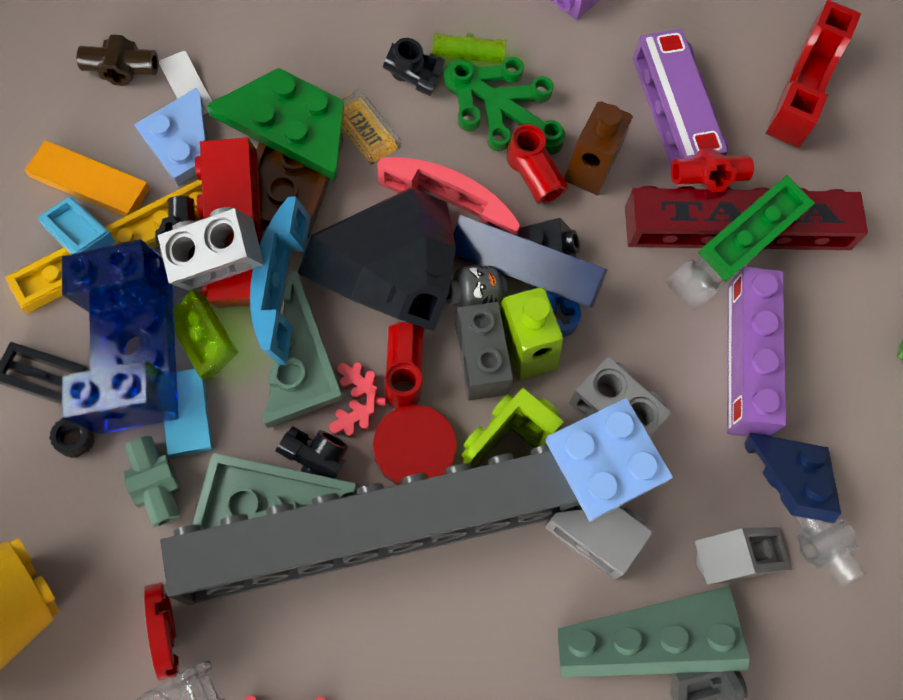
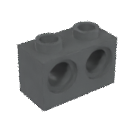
M499 303L457 307L455 329L468 400L507 395L513 381Z

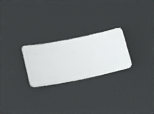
M181 51L160 60L159 64L177 99L197 88L203 99V115L207 114V106L212 102V99L199 78L187 52Z

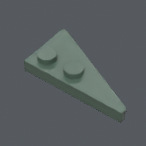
M212 453L192 525H202L203 530L221 526L220 520L232 515L247 514L248 519L267 515L266 509L276 505L293 504L294 509L312 505L311 500L325 494L337 493L339 499L357 495L356 490L360 488V485Z

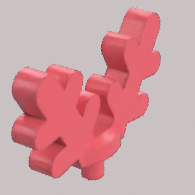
M359 362L354 363L352 368L346 363L338 364L337 370L343 377L339 383L343 389L355 386L351 390L352 397L359 399L367 395V403L362 405L356 400L350 401L349 407L352 412L349 414L342 409H338L335 412L338 420L329 425V430L333 435L345 432L346 436L351 438L355 435V425L357 424L360 425L363 431L369 430L370 416L375 415L376 405L386 406L387 399L377 397L378 389L374 386L375 373L367 371L365 378L362 377L363 367Z

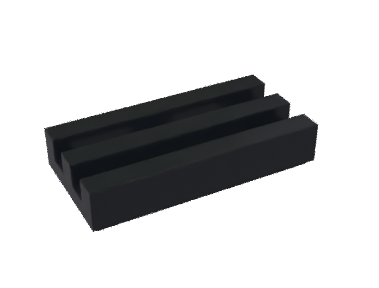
M11 341L0 360L1 385L73 409L77 402L75 399L77 392L81 393L84 388L82 384L84 378H89L92 372L87 366ZM15 355L73 373V376L70 380L15 362L13 359ZM8 370L66 388L64 393L7 375L6 373Z

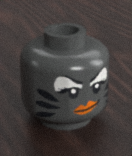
M490 265L461 266L456 270L453 280H451L447 302L454 304L456 312L457 307L494 302H498L500 305L503 298L508 296L506 278L504 275H500L495 267Z

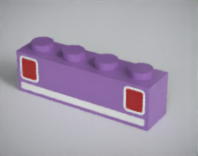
M677 29L641 35L633 61L670 167L674 159L692 158L701 148H713L726 156L728 153L727 138L720 132L716 121L715 106L709 102L705 91L704 77L697 70L694 62L693 47L690 43H687L683 30Z
M743 267L728 285L727 434L748 436L749 433L772 436L786 426L783 271Z

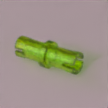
M434 33L432 54L470 62L486 61L503 64L506 40L474 38V34L467 33L466 37Z

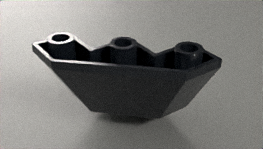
M408 188L311 235L297 273L354 302L396 319L434 331L449 294L456 250L447 202L413 188Z

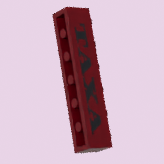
M647 185L633 188L625 205L628 247L703 248L770 189L760 187L752 190H733L727 187L725 192H711L708 189H695L692 186L665 189ZM801 188L815 204L764 249L852 250L868 234L861 192H845L843 189L808 191L805 188Z

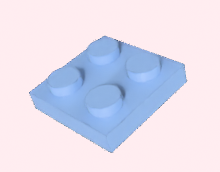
M627 398L549 435L545 440L589 522L673 478Z

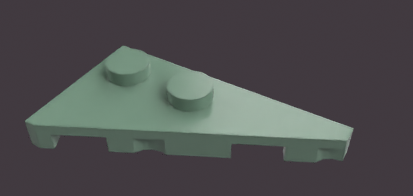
M297 270L289 273V280L284 288L283 316L293 325L287 365H279L275 361L274 367L270 370L268 382L270 392L267 410L263 412V421L267 428L344 400Z

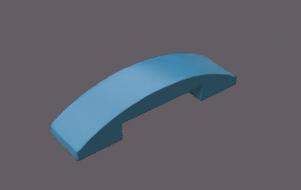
M296 196L288 197L269 223L259 245L264 265L253 269L250 285L251 317L257 340L261 349L279 365H287L293 325L280 313L290 252H305L311 215Z

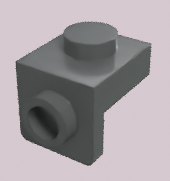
M739 671L672 673L671 697L673 700H744L748 695L745 680Z

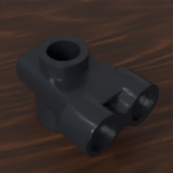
M401 38L395 44L392 43L383 68L391 72L396 80L408 81L416 86L415 90L431 96L446 59L432 53L429 56L425 55L419 42L412 38Z
M292 426L281 439L275 452L291 461L295 460L302 464L301 472L335 479L346 461L342 457L348 449L347 444L335 435L323 430H319L312 440L308 437V434Z

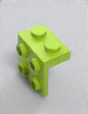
M524 388L514 398L507 394L493 410L492 415L494 417L490 421L489 427L485 430L479 426L464 443L463 446L466 449L461 455L464 458L463 463H470L471 468H476L509 429L533 448L546 445V438L559 431L564 421L558 417L560 413L553 404L544 398L537 400Z

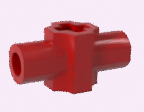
M701 148L694 157L674 159L671 165V179L676 185L701 184L711 192H725L731 183L749 181L754 173V162L750 156H724L713 148Z

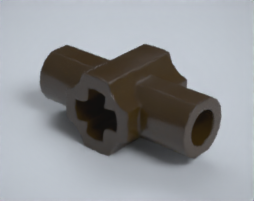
M110 35L108 39L104 40L102 47L79 46L76 55L77 65L81 71L98 72L101 79L118 86H126L128 81H132L134 74L156 75L159 66L158 55L155 50L138 49L134 41L126 39L123 35Z

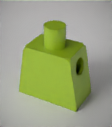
M539 287L503 298L499 309L504 335L519 381L556 371L559 365L563 337L545 289ZM536 351H542V355L533 356Z

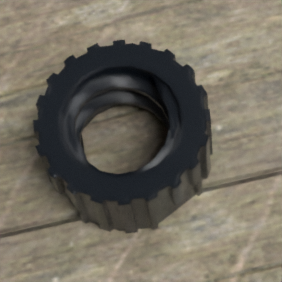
M67 416L55 422L50 431L49 439L51 440L50 444L59 453L66 457L77 458L87 451L89 452L94 443L95 436L92 434L90 426L84 420L75 416ZM74 429L80 430L81 438L78 443L64 444L63 439L67 432Z

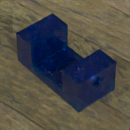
M141 239L62 256V295L89 312L90 370L62 376V418L98 434L179 419L173 285L168 282L163 258ZM134 337H140L139 347L134 353L126 355L125 348L129 340Z

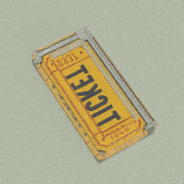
M360 88L340 98L344 102V117L341 128L370 165L401 148V139Z

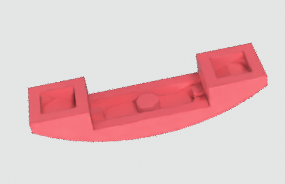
M387 157L381 158L377 163L378 184L397 193L408 188L415 190L420 188L480 217L481 223L518 236L520 224L513 213L497 196L466 175L436 163L412 158Z

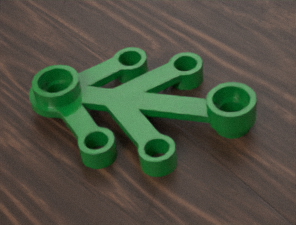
M516 57L506 58L500 66L476 67L467 60H455L446 66L443 79L449 91L457 95L459 104L458 125L461 129L473 131L480 124L481 113L477 107L473 106V93L484 101L489 128L487 143L492 150L503 151L509 146L511 133L503 124L502 113L519 125L531 124L539 127L545 134V148L549 155L556 154L561 150L565 139L563 127L554 120L543 122L515 103V101L535 100L537 102L548 101L552 96L554 88L551 79L539 76L533 80L532 85L492 88L485 83L497 80H505L509 83L520 81L523 75L524 64ZM515 68L517 72H510L507 69ZM538 87H543V88H545L547 91L542 92V91H539L537 88H538ZM469 115L474 117L475 119L472 121L465 120L463 117ZM546 133H552L555 136H549ZM499 135L505 140L497 141L493 137Z

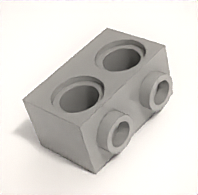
M223 207L216 209L210 213L208 218L199 221L176 223L172 226L173 230L158 235L169 284L186 290H192L264 265L253 219L236 208ZM234 232L232 243L225 248L226 238ZM193 246H195V253L190 260H188V253Z
M607 357L575 390L569 401L586 418L627 398L633 410L645 418L646 426L643 427L649 437L672 413L666 408V403L661 396L652 390H646L634 379V375L628 367L619 362L615 363L610 357ZM605 384L610 386L615 393V397L603 396L599 392L597 385Z

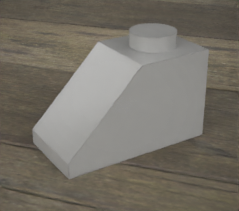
M618 507L589 522L583 509L558 512L553 515L545 526L547 530L613 580L626 573L653 533L644 526L646 523L644 518L627 507L623 509Z
M779 527L740 528L695 541L697 566L705 577L707 585L728 583L792 570Z

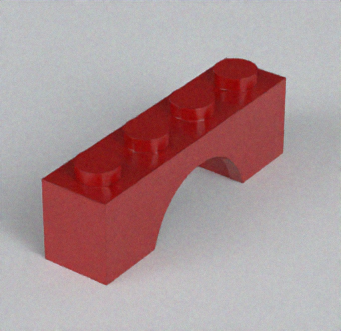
M826 1L807 34L765 134L798 148L802 145L818 122L828 94H825L828 82L853 36L862 13L833 1Z

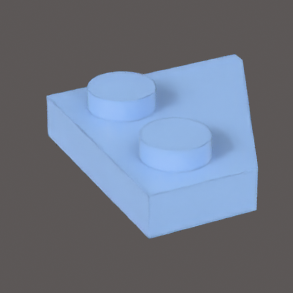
M197 88L134 124L138 133L177 186L196 175L195 157L200 156V141H206L207 139L202 111L203 99Z

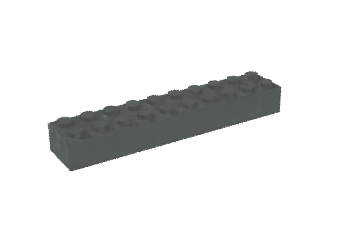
M546 444L532 449L531 455L515 459L512 453L502 454L488 460L489 465L471 468L470 463L458 464L444 470L445 475L428 478L426 473H418L402 478L401 485L384 488L382 483H374L358 488L356 490L357 495L340 499L337 493L325 494L311 500L312 505L294 509L293 504H281L266 509L267 515L248 519L247 514H237L222 518L220 520L221 526L203 530L202 525H188L177 528L173 531L174 536L160 539L168 597L189 606L549 521L555 513L582 510V507Z

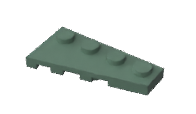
M730 586L558 628L561 678L748 671L750 658Z

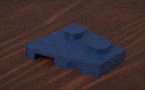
M749 433L744 443L745 449L748 453L756 452L766 466L763 475L770 485L779 492L780 499L792 516L835 523L841 515V508L829 447Z

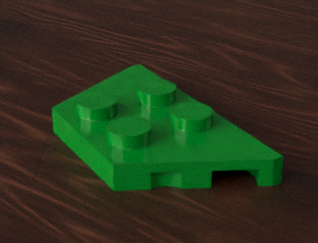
M277 68L210 102L207 106L209 116L333 181L338 177V156L341 147V126L343 125L344 102L342 99L281 68Z

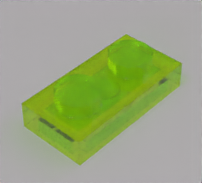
M192 289L166 316L200 378L212 380L239 353L202 292Z

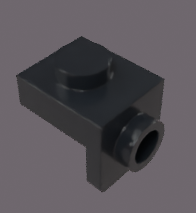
M561 218L519 228L518 236L575 258L576 253L580 252V241L577 232L571 230Z

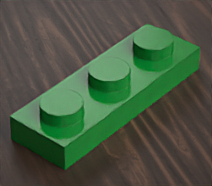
M786 175L708 242L698 254L726 282L815 203Z

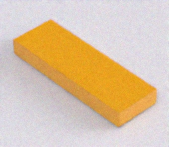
M47 140L43 142L24 170L32 179L123 217L137 211L150 190L146 181Z

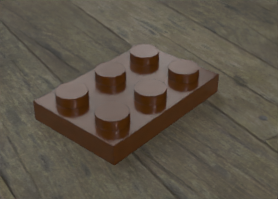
M341 133V147L343 144V133ZM259 142L256 150L261 226L268 227L283 202L288 197L296 196L311 215L307 237L309 238L330 178Z

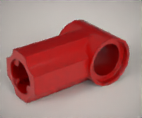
M524 124L513 132L506 159L509 166L520 173L536 203L545 205L565 193L568 185L545 148L546 137L544 132L535 125ZM520 146L528 147L531 151H525Z
M398 322L388 327L386 374L384 377L385 397L389 405L395 409L418 404L422 394L424 328L408 322ZM399 381H408L414 387L409 391L402 392L396 390L393 385Z

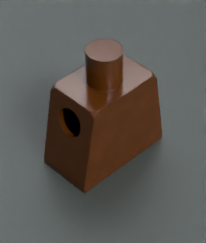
M603 101L596 103L576 143L564 178L565 182L598 196L626 138L633 119L630 113ZM589 153L599 158L600 163L598 165H591L586 162Z

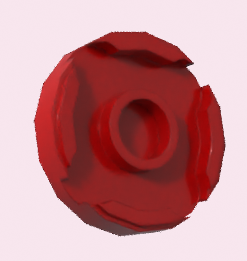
M417 404L398 407L387 414L376 428L372 444L375 462L385 478L396 485H401L402 478L413 474L426 473L428 478L445 475L444 470L453 465L457 447L454 429L446 417L431 407Z
M163 582L144 587L149 647L155 674L159 681L176 677L179 673V656L173 654L172 648L175 647V637H177L170 597L167 596L166 584Z

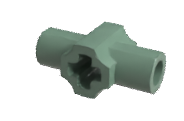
M142 436L126 443L124 448L131 469L123 471L124 481L135 506L138 508L146 507L152 527H160L179 519L181 515L173 494L181 491L177 474L169 457L166 454L159 457L152 436Z

